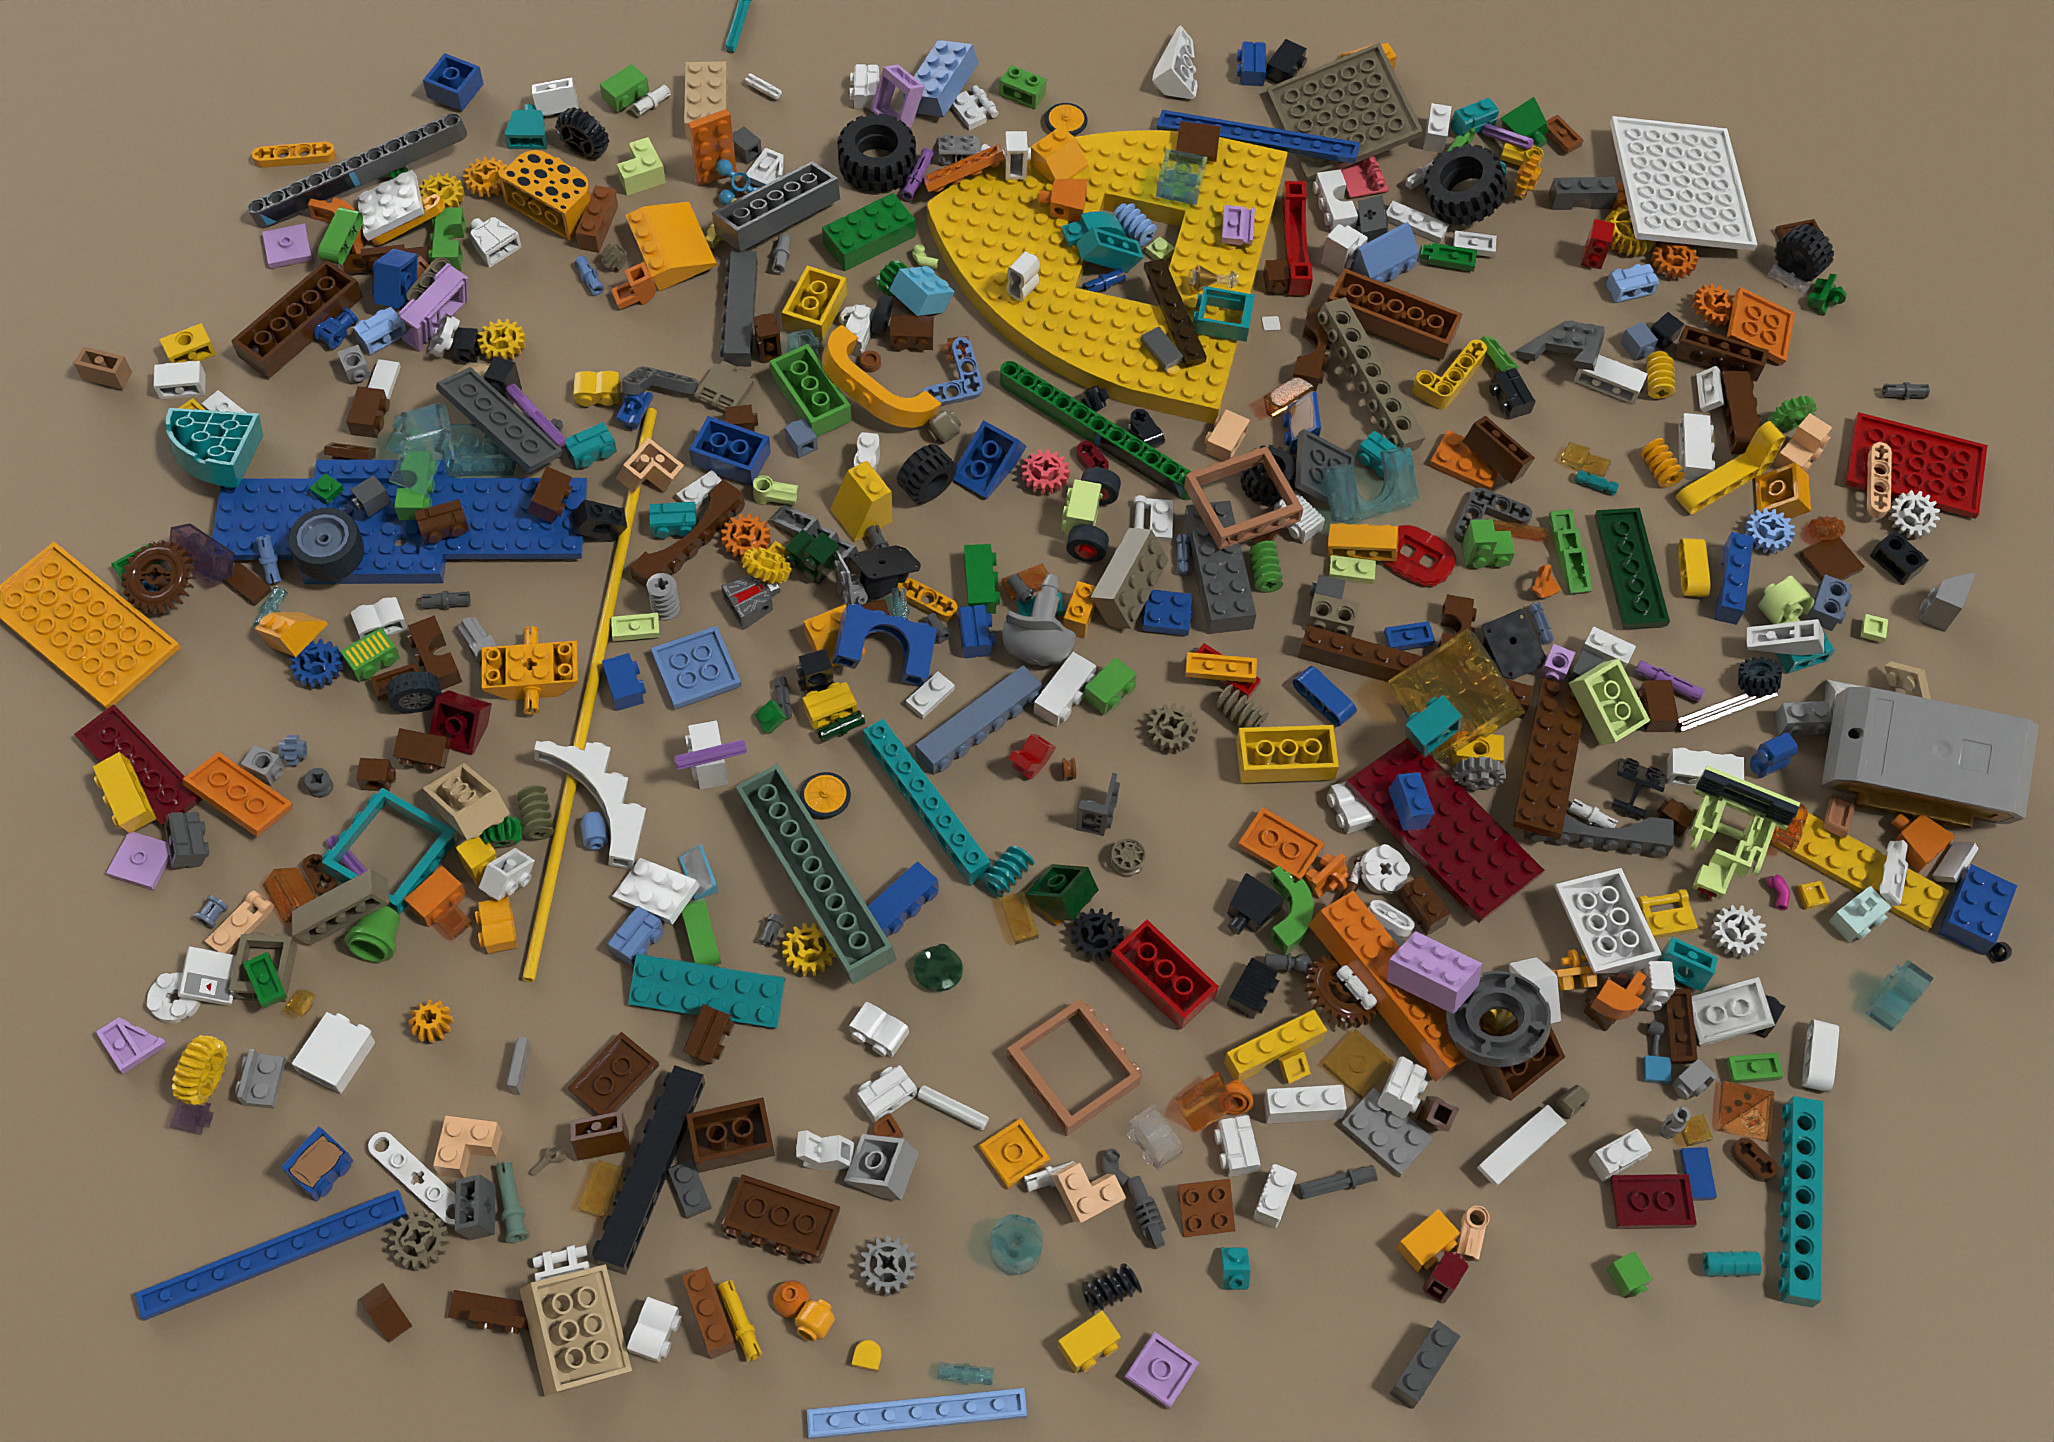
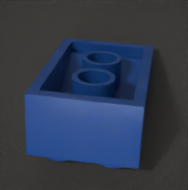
M983 420L958 462L957 473L953 480L988 499L1016 466L1027 446L1019 439Z

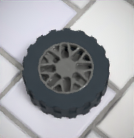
M424 671L397 675L387 684L390 708L401 713H419L431 710L435 705L436 697L442 694L438 676Z

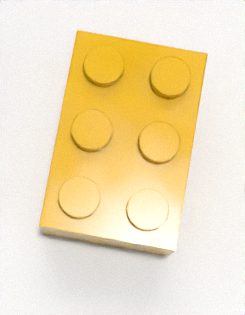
M807 265L782 311L783 329L823 342L847 296V278Z

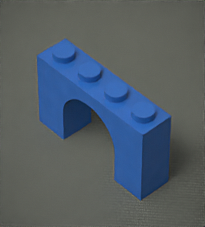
M848 604L842 612L832 663L855 669L861 661L865 637L875 632L887 633L900 643L903 650L904 658L899 681L921 687L928 680L937 628L930 627L929 624L923 622L915 623L908 621L907 618L902 616L893 617L886 615L885 612L880 610L864 609L863 606L858 604Z

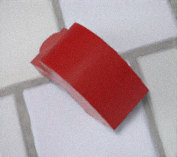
M1030 734L1022 749L1013 750L1009 756V759L1013 761L1011 767L1027 778L1032 779L1046 765L1056 746L1038 734Z

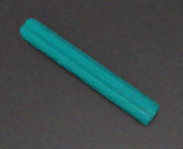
M751 0L738 1L725 43V50L727 52L731 51L733 53L736 51Z

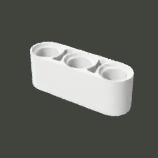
M1816 1019L1810 1021L1804 1055L1803 1087L1827 1093L1831 1091L1835 1079L1839 1039L1838 1025Z

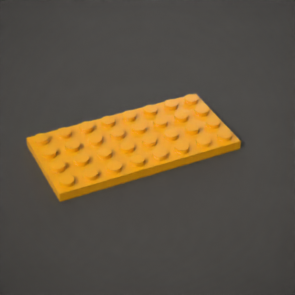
M54 541L0 585V620L105 709H108L113 704L116 705L181 649L178 642Z

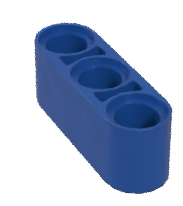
M1309 666L1292 681L1296 691L1336 727H1340L1357 712L1355 704L1314 666Z

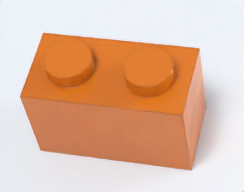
M441 866L404 900L409 910L430 927L433 923L439 922L452 906L458 905L463 900L466 892L462 883Z

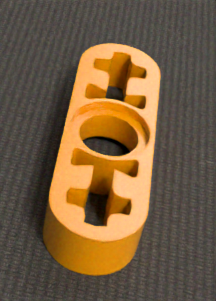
M907 578L904 583H898V595L902 600L929 614L936 613L937 617L945 622H950L957 617L958 606L953 599L912 578ZM909 587L912 588V591H911V590H908L907 592H904V588H905V589H908ZM924 596H931L934 601L926 604L921 599ZM951 608V611L943 612V609Z

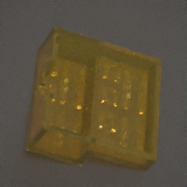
M1468 629L1388 681L1409 717L1415 712H1422L1427 708L1425 705L1432 698H1440L1443 694L1462 715V729L1432 752L1435 759L1440 762L1480 736L1488 737L1525 713L1477 635Z

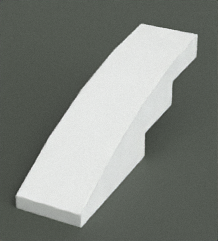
M1547 1105L1477 1168L1497 1187L1523 1165L1552 1136L1560 1131L1566 1122Z

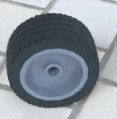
M330 507L317 508L300 516L290 529L288 542L293 559L298 568L313 580L328 582L345 578L358 568L363 559V538L355 521L344 511Z

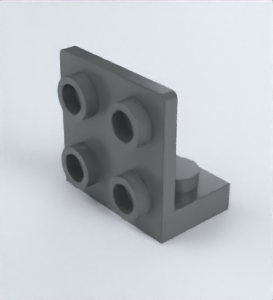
M1112 773L1105 805H1101L1093 800H1080L1076 830L1104 836L1106 828H1111L1120 783L1116 782L1117 773Z

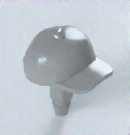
M1049 573L1045 577L1041 585V592H1037L1031 617L1022 616L1012 611L1007 612L1002 631L1003 644L1012 657L1034 666H1053L1066 660L1073 651L1076 634L1066 629L1055 618L1059 597L1057 596L1059 592L1058 575Z

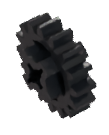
M1091 908L1089 915L1081 912V920L1075 918L1074 926L1071 927L1070 934L1073 935L1071 936V943H1077L1075 951L1082 950V958L1091 955V961L1093 962L1096 957H1100L1101 961L1105 960V955L1111 957L1112 950L1124 940V936L1121 935L1123 934L1124 927L1118 926L1120 919L1115 918L1113 920V912L1111 911L1107 915L1103 914V908H1100L1099 913H1095L1094 909ZM1109 927L1111 928L1114 937H1112V933L1108 931ZM1082 936L1086 938V943L1083 941Z

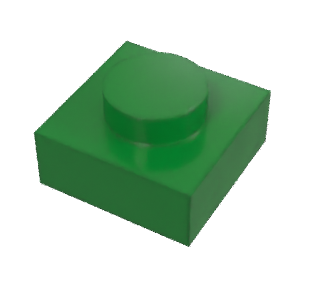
M326 473L309 488L313 495L326 504H330L344 490L341 483Z
M771 699L754 714L764 731L770 734L787 719L777 702Z

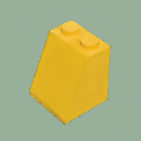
M866 460L847 471L830 511L851 539L857 542L868 536L866 529L870 526L879 525L882 528L892 522V491Z

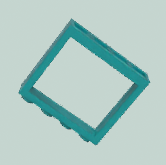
M381 788L377 794L374 793L370 797L367 807L363 812L356 814L350 828L347 831L344 830L339 835L337 844L333 849L325 852L322 858L324 873L341 883H345L358 876L338 862L384 805L391 807L439 835V838L395 894L391 895L389 893V904L386 906L392 908L400 915L407 906L404 899L431 876L456 844L457 834L453 828L386 789Z

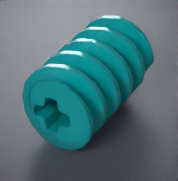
M1011 845L1007 848L1006 852L1001 854L1000 859L994 862V866L988 869V873L982 875V882L992 894L1003 898L1001 890L1009 893L1010 888L1007 884L1015 886L1016 881L1013 877L1020 880L1022 874L1019 870L1025 873L1028 872L1029 868L1026 864L1033 866L1035 861L1024 849Z

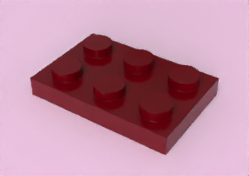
M1689 1174L1612 1175L1610 1177L1617 1229L1694 1228L1697 1225Z

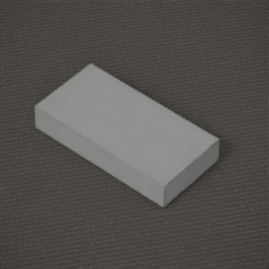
M518 1037L507 1081V1086L512 1094L521 1095L531 1051V1045L527 1037Z

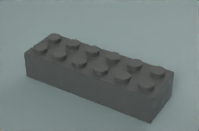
M811 161L712 212L715 234L740 252L746 250L752 245L840 200L838 178Z
M1230 500L1210 502L1223 528L1236 524ZM1194 504L1186 505L1184 524L1186 533L1189 536V547L1208 634L1253 629L1256 610L1240 543L1219 550Z

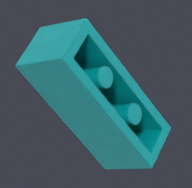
M1093 227L1076 242L1082 260L1116 270L1122 268L1126 273L1144 258L1138 241Z

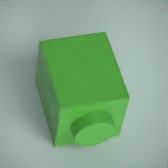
M1635 1251L1614 1261L1606 1269L1623 1298L1630 1294L1636 1297L1648 1290L1646 1285L1652 1280Z

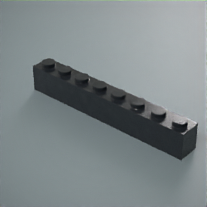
M674 1065L671 1073L668 1072L663 1083V1087H665L662 1096L658 1095L654 1103L653 1110H655L652 1120L648 1119L643 1130L645 1136L642 1143L636 1145L633 1154L635 1160L632 1167L628 1166L625 1171L622 1191H617L614 1197L613 1206L615 1208L612 1215H608L604 1221V1234L601 1240H597L593 1247L592 1255L596 1265L606 1264L607 1269L627 1275L668 1176V1169L672 1166L688 1127L686 1114L694 1112L705 1086L703 1074Z

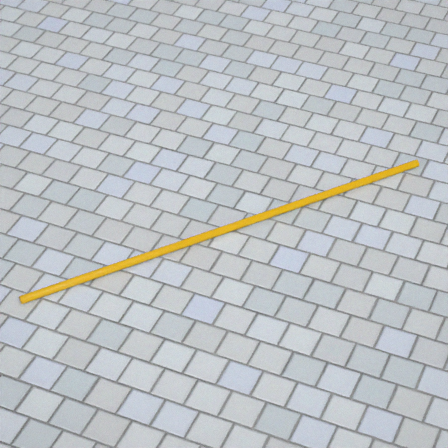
M647 408L638 448L648 437L652 438L657 410L654 408ZM641 485L635 492L630 489L628 491L624 509L627 528L618 537L573 746L578 747L580 750H584L603 666L602 660H604L612 624L611 617L614 615ZM569 773L566 775L522 980L525 982L535 981L578 782Z

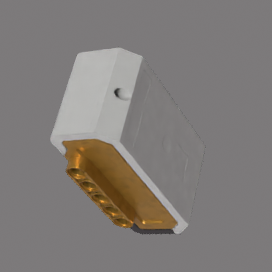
M1848 687L1838 693L1835 698L1821 787L1856 795L1855 806L1894 815L1902 813L1905 817L1917 819L1920 815H1925L1938 824L1958 828H1972L1974 819L1996 824H2011L2026 817L2039 725L2026 718L1873 687Z

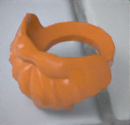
M1549 564L1539 567L1535 585L1530 588V591L1538 598H1548L1561 590V587L1552 576V566Z

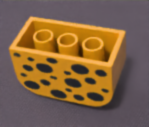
M531 150L519 155L499 174L505 204L571 241L576 236L575 232L591 197L586 176L576 167H571L560 158H555L544 151Z

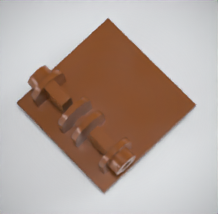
M1230 1179L1178 1184L1177 1198L1180 1201L1184 1237L1235 1231Z

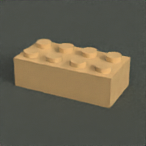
M726 61L686 62L684 125L686 140H690L689 122L728 109V72Z
M465 763L422 788L434 810L466 840L480 836L483 830L491 825L501 823L504 817L510 814L497 789Z

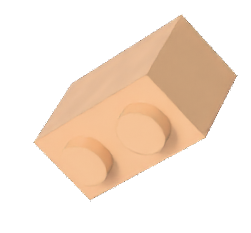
M1226 409L1222 417H1217L1213 432L1209 431L1205 438L1204 444H1207L1205 454L1221 461H1226L1233 457L1248 432L1250 420Z

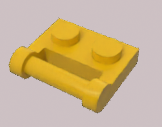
M1686 889L1677 890L1676 893L1647 897L1646 895L1637 897L1638 905L1654 939L1696 932L1698 929ZM1676 902H1678L1680 907L1651 912L1650 907Z

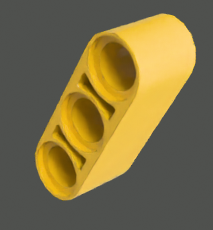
M1681 538L1678 544V558L1683 596L1708 597L1710 592V575L1706 542L1704 539Z

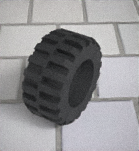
M871 113L867 114L866 117L859 116L856 118V121H850L847 127L842 129L838 137L839 170L848 183L852 182V186L857 189L862 188L863 191H874L875 193H881L884 190L886 192L892 191L894 187L897 189L903 185V182L906 183L907 176L912 173L915 167V136L903 121H897V118L890 115L888 117L882 113H879V115ZM871 149H884L891 152L887 156L878 158L869 157L862 153Z
M1466 144L1460 148L1458 146L1453 147V150L1449 152L1447 150L1443 152L1440 158L1437 157L1432 162L1433 166H1429L1424 177V191L1432 212L1435 213L1439 220H1443L1447 224L1453 223L1456 226H1461L1462 224L1473 225L1475 221L1479 223L1484 220V217H1490L1494 213V209H1498L1502 204L1501 200L1505 199L1507 190L1506 177L1498 156L1486 147L1483 148L1480 145L1472 147L1470 144ZM1480 179L1476 185L1468 190L1461 192L1451 191L1454 186L1464 180Z

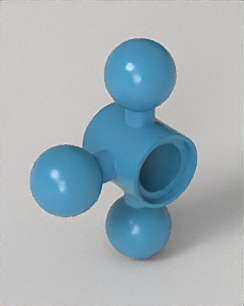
M721 159L716 164L718 174L731 178L732 187L722 190L719 194V201L724 206L731 203L737 191H746L749 194L759 189L758 187L753 188L750 186V179L747 174L743 172L735 173L732 170L731 162L727 159ZM739 175L744 176L746 179V185L743 188H738L734 183L735 178Z

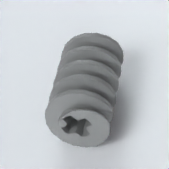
M657 573L651 576L647 581V590L652 613H658L659 620L663 621L675 618L681 608L676 581L672 576L665 573Z

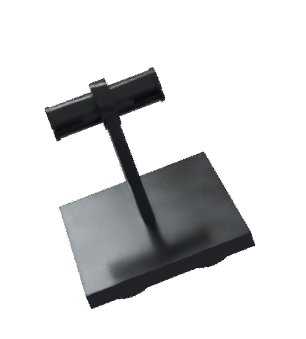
M1620 758L1617 775L1636 782V785L1628 803L1614 798L1611 808L1623 811L1624 815L1629 816L1631 814L1644 819L1647 810L1634 806V801L1640 787L1644 785L1663 792L1665 789V774L1656 767L1649 766L1647 768L1641 766L1638 761L1632 758H1626V760Z

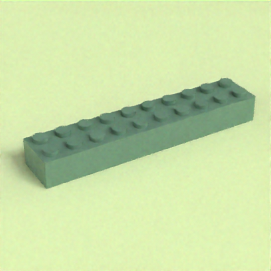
M779 764L735 786L741 802L851 983L854 985L896 961L891 943Z

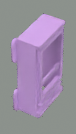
M449 263L435 275V282L417 300L412 299L398 314L402 321L411 326L402 337V340L419 352L423 349V343H427L428 338H432L435 329L443 325L440 323L441 318L446 313L453 316L465 302L469 301L468 277Z

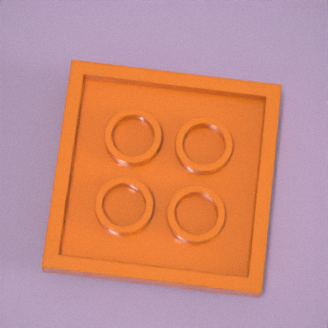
M1740 287L1735 292L1727 338L1769 350L1767 359L1783 365L1787 361L1795 313Z

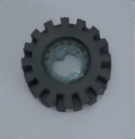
M1752 657V660L1745 659V662L1740 663L1738 685H1740L1739 688L1741 690L1744 689L1745 693L1752 692V696H1756V693L1764 696V693L1769 696L1772 695V692L1776 693L1780 689L1782 667L1778 665L1777 661L1772 662L1771 658L1764 660V657H1760V659Z

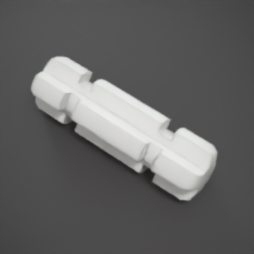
M753 74L747 75L745 79L746 84L775 100H779L782 95L780 89Z
M1343 966L1337 972L1339 979L1342 982H1346L1345 986L1357 1000L1361 999L1360 1003L1366 1010L1374 1007L1377 999L1372 993H1368V988L1356 975H1352L1354 972L1349 966Z

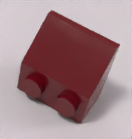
M448 690L435 699L429 734L447 737L451 740L450 748L472 755L488 726L492 703Z

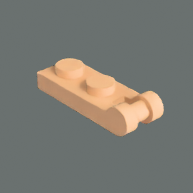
M251 891L245 901L205 940L206 944L216 952L230 954L239 945L241 934H250L273 911L274 905L268 900L264 901L262 895L257 891ZM254 907H257L258 910L254 914L250 912Z

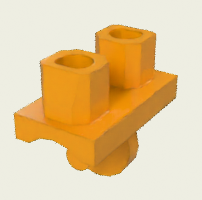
M1571 949L1568 951V957L1561 958V964L1569 965L1570 968L1552 970L1557 975L1559 991L1575 989L1573 975H1580L1582 988L1597 986V974L1593 973L1591 967H1580V963L1587 962L1586 955L1579 956L1575 949Z

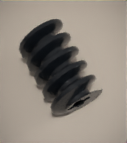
M1126 1263L1120 1265V1271L1117 1268H1112L1110 1270L1111 1276L1107 1272H1103L1101 1280L1096 1276L1092 1277V1285L1088 1281L1082 1282L1083 1297L1093 1315H1095L1094 1306L1104 1311L1103 1302L1105 1301L1111 1307L1114 1306L1113 1297L1123 1302L1124 1292L1132 1298V1288L1142 1293V1288L1136 1274Z

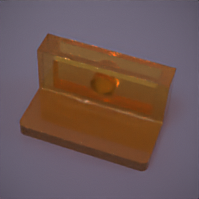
M1296 376L1264 396L1267 415L1274 417L1287 409L1289 404L1312 391L1313 385Z
M297 867L274 869L263 883L265 891L284 923L292 922L293 910L316 898L300 869Z
M1216 1072L1175 1098L1180 1113L1195 1132L1200 1131L1238 1107L1237 1101L1228 1091L1224 1079L1219 1072Z

